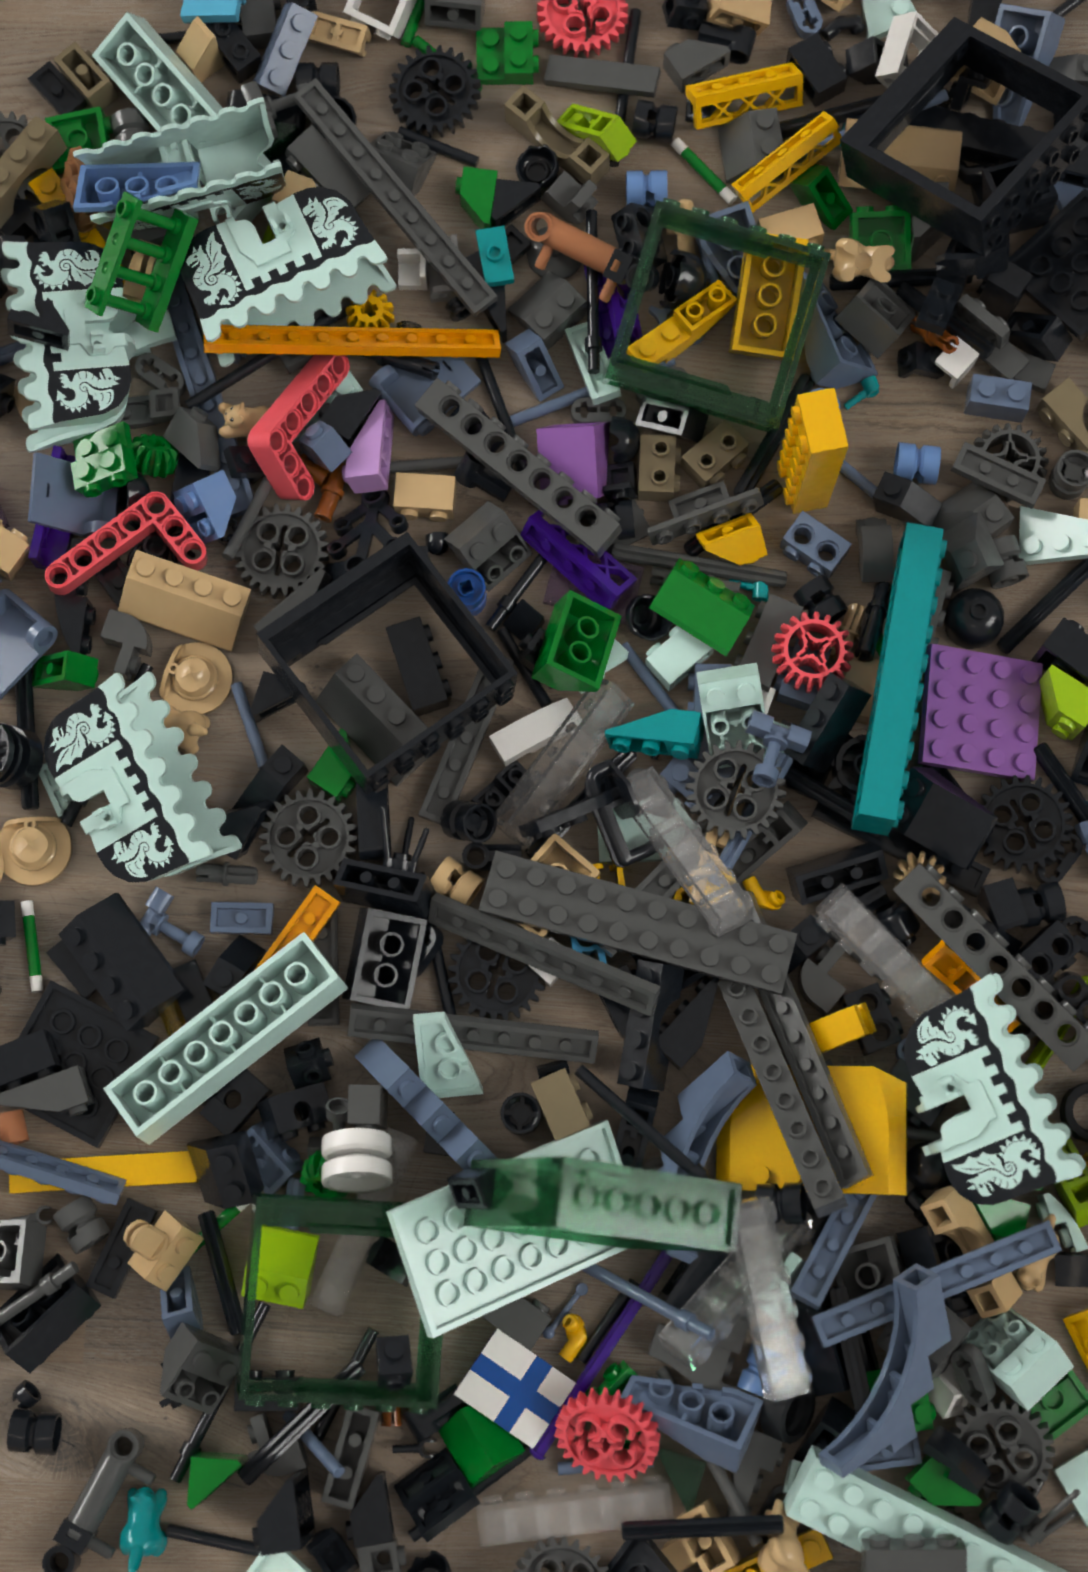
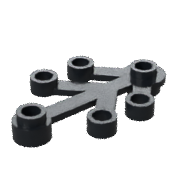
M386 490L362 493L361 505L344 517L336 519L333 523L337 535L341 538L333 540L327 547L332 559L340 560L344 558L348 552L347 547L359 539L356 555L349 557L344 563L346 572L368 558L373 536L383 544V547L397 539V537H392L377 522L379 513L389 521L391 530L395 534H402L409 527L406 517L403 514H398L389 505L390 496ZM365 516L364 521L353 528L352 524Z

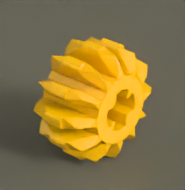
M374 289L368 295L367 302L362 305L354 304L350 299L352 306H347L345 310L346 315L349 316L346 319L347 325L349 327L390 328L389 324L395 322V315L392 314L394 311L393 303L387 302L388 299L385 293L377 297V292Z

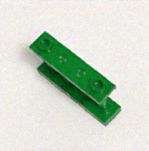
M124 191L121 200L117 203L116 215L92 284L86 291L84 306L98 316H103L106 306L136 314L135 321L150 331L158 333L199 220L177 208L174 209L170 218L142 209L143 201ZM136 220L166 229L162 245L157 246L132 238L131 234ZM126 249L157 258L152 273L149 275L120 266ZM116 277L146 286L142 301L138 303L111 295Z

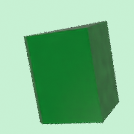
M470 1405L460 1409L438 1431L471 1487H474L526 1452L518 1438Z
M201 1451L192 1456L187 1506L190 1510L201 1504L249 1460L247 1454Z

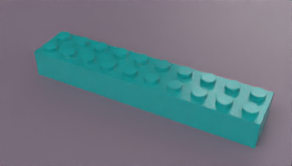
M907 522L898 546L851 829L888 836L892 827L897 828L898 821L902 819L905 801H900V798H902L903 791L907 789L910 773L909 771H904V769L907 768L908 761L911 760L914 750V742L909 740L912 739L913 731H916L919 719V712L914 711H916L918 701H921L924 683L919 682H921L923 672L925 673L928 664L929 654L925 653L927 645L930 644L933 625H930L932 615H935L938 597H935V593L940 585L943 571L939 567L941 559H944L947 547V540H942L943 528Z

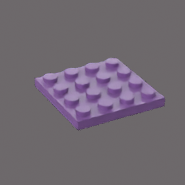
M938 644L928 645L926 654H929L924 677L918 764L1012 780L1013 775H1016L1019 781H1024L1026 775H1029L1030 782L1035 781L1037 756L1034 753V748L1038 742L1041 698L1039 680L1042 677L1043 663Z

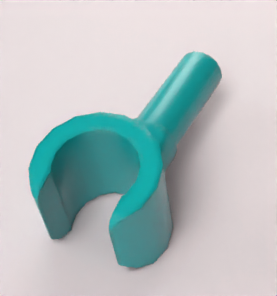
M872 375L861 381L863 391L843 404L846 410L866 397L872 398L878 395L880 388L876 376Z
M729 579V581L741 582V589L752 591L753 601H768L769 590L764 582L747 583Z

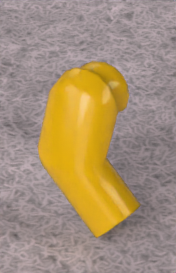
M755 876L742 882L746 891L754 893L757 903L762 909L778 910L785 903L786 899L782 891L763 890Z
M569 1313L562 1320V1326L565 1328L568 1341L558 1354L569 1363H572L586 1343L587 1334L582 1318L577 1314Z

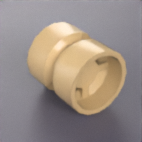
M447 856L437 868L430 881L437 893L470 906L485 879L471 870L463 871L461 863Z

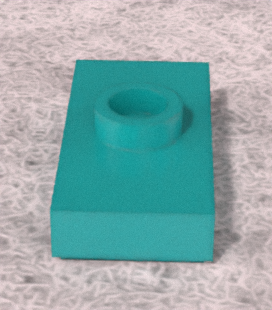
M498 226L476 230L485 282L490 287L513 284L514 275L505 227Z

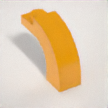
M943 940L921 959L923 966L946 984L956 995L981 980ZM995 995L994 1001L997 1005H1006L998 995ZM1018 1016L1008 1025L1009 1033L1021 1024Z

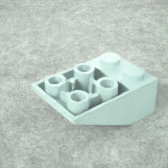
M757 663L696 672L709 754L711 756L714 754V744L722 751L724 750L725 741L730 743L731 748H736L738 740H741L742 749H747L748 745L752 742L754 743L753 752L757 753L764 748L765 757L767 748L763 745V739L745 732L749 717L754 710L765 714ZM724 764V765L720 766L719 768H725V767H731V766L728 765V764Z
M1012 1308L1002 1314L984 1319L981 1318L972 1327V1330L963 1342V1344L970 1343L979 1348L985 1358L993 1381L1027 1411L1074 1367L1056 1340Z

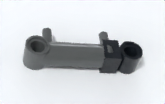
M124 1428L113 1433L109 1438L104 1453L69 1516L63 1520L53 1538L59 1544L50 1548L44 1554L42 1560L44 1572H75L80 1566L81 1555L89 1549L108 1560L114 1555L115 1548L96 1537L97 1529L128 1474L149 1486L152 1485L156 1478L155 1473L135 1462L145 1446L144 1438L137 1429ZM123 1436L128 1437L133 1443V1449L130 1454L123 1453L119 1448V1441ZM58 1552L64 1553L69 1559L66 1569L60 1568L55 1562Z

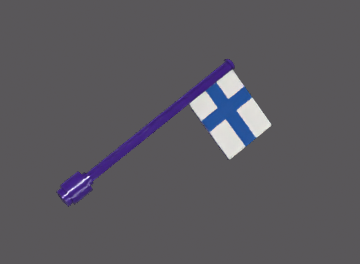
M696 1206L694 1213L695 1240L706 1225L704 1221L708 1216ZM664 1248L638 1286L648 1293L652 1291L673 1259L666 1254ZM630 1298L576 1382L496 1328L453 1394L530 1447V1454L535 1459L544 1460L546 1459L544 1455L556 1438L554 1436L557 1428L555 1424L562 1405H567L569 1397L577 1399L579 1391L584 1393L587 1391L643 1304Z

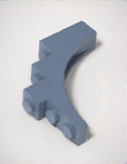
M371 1039L354 1056L463 1170L468 1168H490L502 1163L383 1040Z
M727 1051L677 1095L681 1109L680 1114L683 1120L664 1137L696 1165L700 1163L704 1167L712 1146L725 1122L739 1103L757 1086L750 1062ZM661 1151V1159L664 1165L639 1187L643 1200L642 1204L647 1213L657 1216V1223L666 1254L690 1264L698 1257L695 1242L694 1213L699 1185L695 1186L687 1179L688 1174Z
M917 1263L893 1279L895 1308L890 1345L880 1375L868 1399L844 1431L818 1453L821 1465L842 1478H845L884 1448L894 1454L916 1438L917 1434L911 1405L934 1389L928 1356L951 1340L940 1275Z

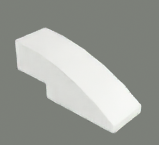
M564 698L490 735L489 740L506 767L529 752L531 754L580 726L583 722L568 698Z

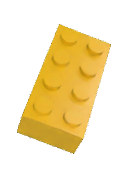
M749 231L746 235L728 353L779 361L790 359L808 239L757 231Z

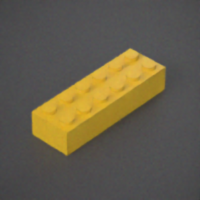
M835 387L798 394L795 405L791 407L792 417L788 418L789 428L785 429L786 439L782 440L783 450L779 451L780 460H777V470L779 477L785 478L786 488H783L784 500L786 505H791L793 514L828 507L849 447Z

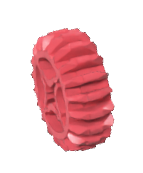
M818 611L814 612L812 619H809L808 614L803 612L801 614V622L797 617L792 616L790 618V625L785 623L781 625L782 633L775 634L774 640L777 643L771 647V651L777 654L773 656L772 663L782 664L777 668L776 673L778 675L787 673L784 678L785 684L790 683L792 679L795 680V690H799L801 684L806 685V693H811L813 685H816V689L819 692L830 672L845 678L842 671H850L851 665L847 661H851L854 658V653L847 651L853 647V642L849 640L843 641L849 635L848 630L838 631L841 626L840 621L831 625L829 623L831 620L830 614L825 616L824 621L819 620L820 614ZM809 631L821 633L826 637L817 639ZM797 635L801 650L791 659L788 652V644ZM834 646L837 656L836 663L832 668L828 669L824 654ZM808 648H810L811 651L819 650L817 656H815L814 654H806ZM809 666L818 674L807 673L799 668Z

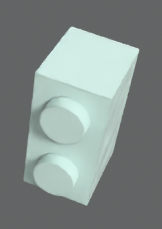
M675 626L669 632L668 636L670 638L662 645L659 642L656 643L646 653L648 656L645 661L646 667L668 692L686 678L688 673L694 671L695 663L702 664L714 652L713 648L678 626Z

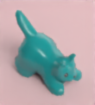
M146 1486L141 1487L139 1490L134 1487L128 1490V1520L120 1533V1550L124 1555H129L128 1572H137L141 1565L142 1557L151 1555L158 1557L166 1549L168 1539L166 1532L162 1531L160 1527L161 1515L167 1502V1491L164 1489H158L156 1493Z

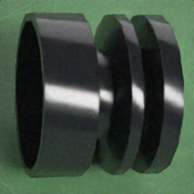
M0 722V787L21 790L29 786L38 777L44 756L42 743L36 733L31 730Z

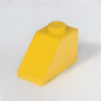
M751 513L696 533L697 540L707 552L740 566L755 563L759 558L768 555L761 526Z

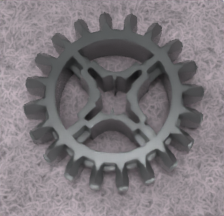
M1009 422L1004 425L1003 430L996 424L993 426L992 432L986 429L981 435L982 438L977 437L975 439L974 446L984 451L995 445L1003 444L1000 453H993V455L1001 459L1006 457V460H1009L1010 463L1023 469H1030L1031 473L1045 478L1047 475V470L1044 467L1048 465L1049 459L1043 457L1047 450L1046 447H1038L1041 443V437L1030 438L1033 433L1032 429L1028 430L1025 434L1021 432V424L1017 425L1015 430H1012ZM1016 447L1022 450L1024 453L1019 452L1016 449ZM1004 496L1006 503L1011 501V499Z

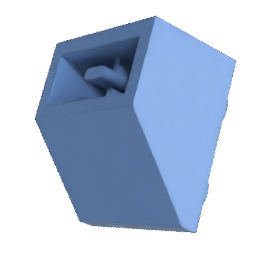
M224 469L173 492L176 509L180 514H183L185 520L204 544L225 535L236 495Z

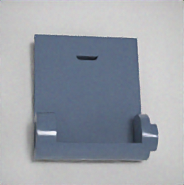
M418 356L439 362L440 370L434 369L432 371L439 372L437 378L442 382L446 383L449 380L461 390L459 395L462 398H465L482 383L461 357ZM385 365L375 372L369 380V385L372 389L377 388L382 392V400H386L392 412L413 436H425L432 431L434 425L418 412L415 403L434 381L392 367L391 365ZM454 406L449 407V408L447 409L446 413H447L449 410H451Z
M38 452L33 453L28 522L87 538L117 516L119 487L106 490L97 497L87 498L74 490L70 465L73 462ZM107 538V539H105V540H103V541H110V540H114V539H112V538Z
M10 589L0 590V700L54 644L58 635L57 629Z

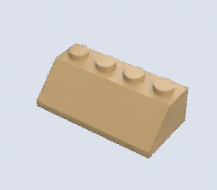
M847 118L844 135L859 119ZM908 125L884 153L934 182H949V190L955 193L963 132ZM841 152L838 185L867 189L847 177Z
M136 550L126 576L118 611L132 615L141 622L232 652L251 599V589Z

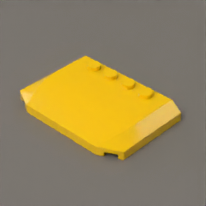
M751 1065L757 1086L739 1103L717 1136L716 1183L725 1191H756L758 1183H773L782 1189L784 1183L802 1182L753 1065ZM788 1065V1068H789V1070H790V1072H791V1075H792V1077H793V1079H794V1082H795V1084H796V1086H797V1088H798V1091H799V1093H800V1095H801V1098H802V1100H803V1102H804V1105H805V1107H806V1109H807V1111H808V1114H809V1116H810V1118H811V1121H812V1123H813V1125H814V1122H813L812 1117H811V1115H810V1113H809V1110H808V1108H807V1106H806V1103H805L804 1098H803V1096H802V1094H801V1091H800L799 1086H798V1084H797V1082H796V1079H795L794 1074H793V1072H792V1070H791V1067H790V1065ZM827 1066L873 1173V1176L847 1189L841 1188L843 1194L907 1196V1083L875 1066Z

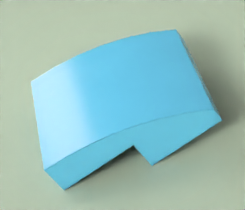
M183 0L180 17L183 23H192L196 17H199L203 23L238 22L241 4H246V0Z

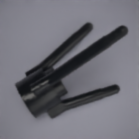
M381 806L383 866L416 873L417 863L425 845L429 829L424 828L412 857L408 853L414 817H409L402 853L394 852L393 858H391L387 811L385 806Z

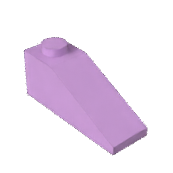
M385 399L378 401L351 445L350 450L352 453L346 458V465L342 467L343 480L349 484L354 494L388 490L394 414Z

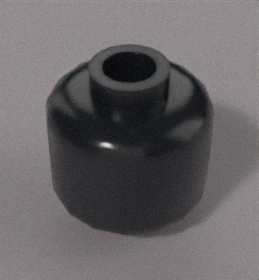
M892 901L882 906L876 912L877 917L874 921V926L888 946L899 945L901 948H905L916 941L915 934L920 929V923L906 903Z

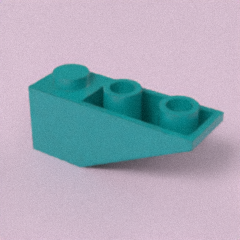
M669 709L605 730V737L609 748L620 753L633 751L642 752L648 756H657L659 754L673 756L681 760L688 758L698 759L705 725L701 712Z

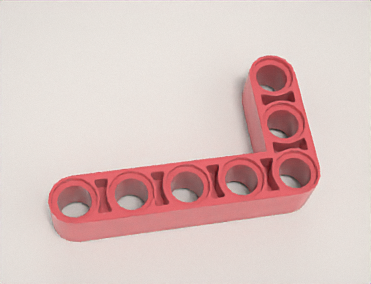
M313 355L248 434L247 442L251 453L275 493L282 500L305 501L309 500L314 494L315 484L313 478L292 442L347 376L350 368L347 355Z
M154 491L142 497L51 563L45 570V580L50 591L59 596L69 594L154 531L158 533L183 566L197 571L203 569L208 561L206 546L168 497L161 492ZM155 503L165 506L164 510L158 514L151 513L149 509ZM130 521H138L141 524L135 531L125 529L126 524ZM173 526L183 529L182 534L177 537H172L167 532ZM107 538L117 541L115 546L110 549L101 547V543ZM191 549H197L202 554L198 559L190 560L186 557V553ZM82 556H90L92 558L91 563L85 567L76 564L77 560ZM64 573L68 576L63 584H54L52 582L56 574Z

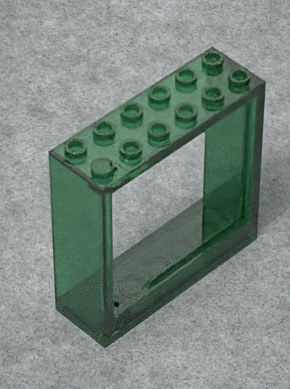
M663 198L662 202L657 200L652 209L602 383L654 399L689 406L707 415L726 419L727 421L770 434L777 431L831 253L825 252V247L816 243L808 242L807 246L795 243L796 238L787 234H779L778 237L767 234V229L761 226L750 225L749 228L738 225V220L728 216H721V219L710 217V212L702 208L692 207V210L681 208L680 202L669 198ZM663 228L764 259L770 256L809 268L769 403L759 398L731 392L728 385L626 355Z
M565 1156L471 1160L470 1168H495L496 1176L492 1207L488 1209H465L464 1226L637 1250L737 1252L743 1184Z
M253 1193L236 1385L239 1400H245V1405L264 1406L265 1401H277L279 1407L296 1408L298 1402L311 1403V1408L330 1409L331 1404H342L345 1410L362 1411L363 1406H376V1411L396 1412V1407L409 1408L410 1413L428 1414L429 1409H437L443 1334L435 1338H428L421 1316L415 1383H411V1385L405 1386L401 1390L391 1391L386 1388H378L377 1381L308 1377H299L296 1381L249 1379L262 1225L307 1227L312 1233L395 1238L386 1211L407 1202Z

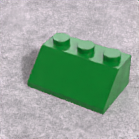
M679 558L662 583L649 608L719 653L727 656L748 622L755 605L745 595L734 593L726 588L725 584L718 578L709 577L701 572L696 564Z
M569 590L554 605L531 678L557 691L597 692L602 683L622 616Z

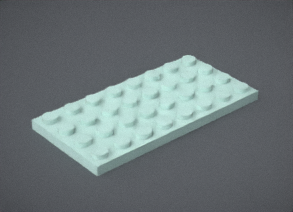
M601 1120L590 1125L591 1127L566 1138L554 1140L490 1167L495 1168L496 1176L492 1207L488 1209L457 1208L448 1185L386 1211L428 1338H435L648 1240L608 1120Z

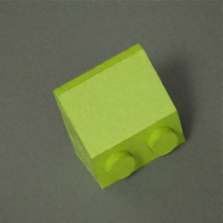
M1051 665L1039 680L1041 689L1040 701L1046 725L1052 728V733L1064 740L1068 738L1072 741L1088 724V687L1056 666Z
M258 1223L245 1267L241 1296L303 1309L311 1291L320 1235Z

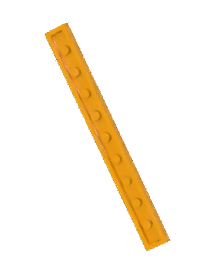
M221 325L222 333L216 341L207 342L204 335V353L500 358L501 352L499 330L273 325H246L244 328H236L233 325Z

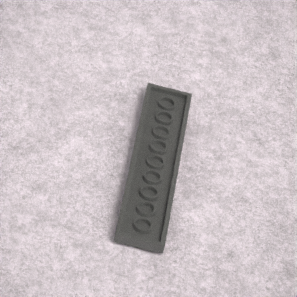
M495 851L479 906V912L777 995H781L783 992L797 938V933L500 851Z

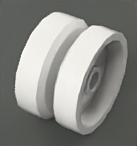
M346 1128L332 1131L323 1136L321 1155L327 1162L321 1167V1183L325 1188L338 1192L363 1193L382 1190L391 1185L393 1182V1169L391 1163L387 1161L392 1155V1137L390 1134L372 1128Z

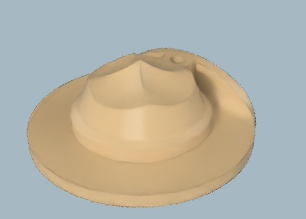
M200 642L180 644L174 649L167 663L160 685V696L169 705L181 712L196 711L203 715L210 713L220 707L231 692V685L233 684L231 665L225 655L212 645Z
M24 817L11 819L4 823L0 831V851L4 860V873L9 878L23 885L38 886L51 882L65 870L72 854V840L68 829L61 823L62 819L58 817Z

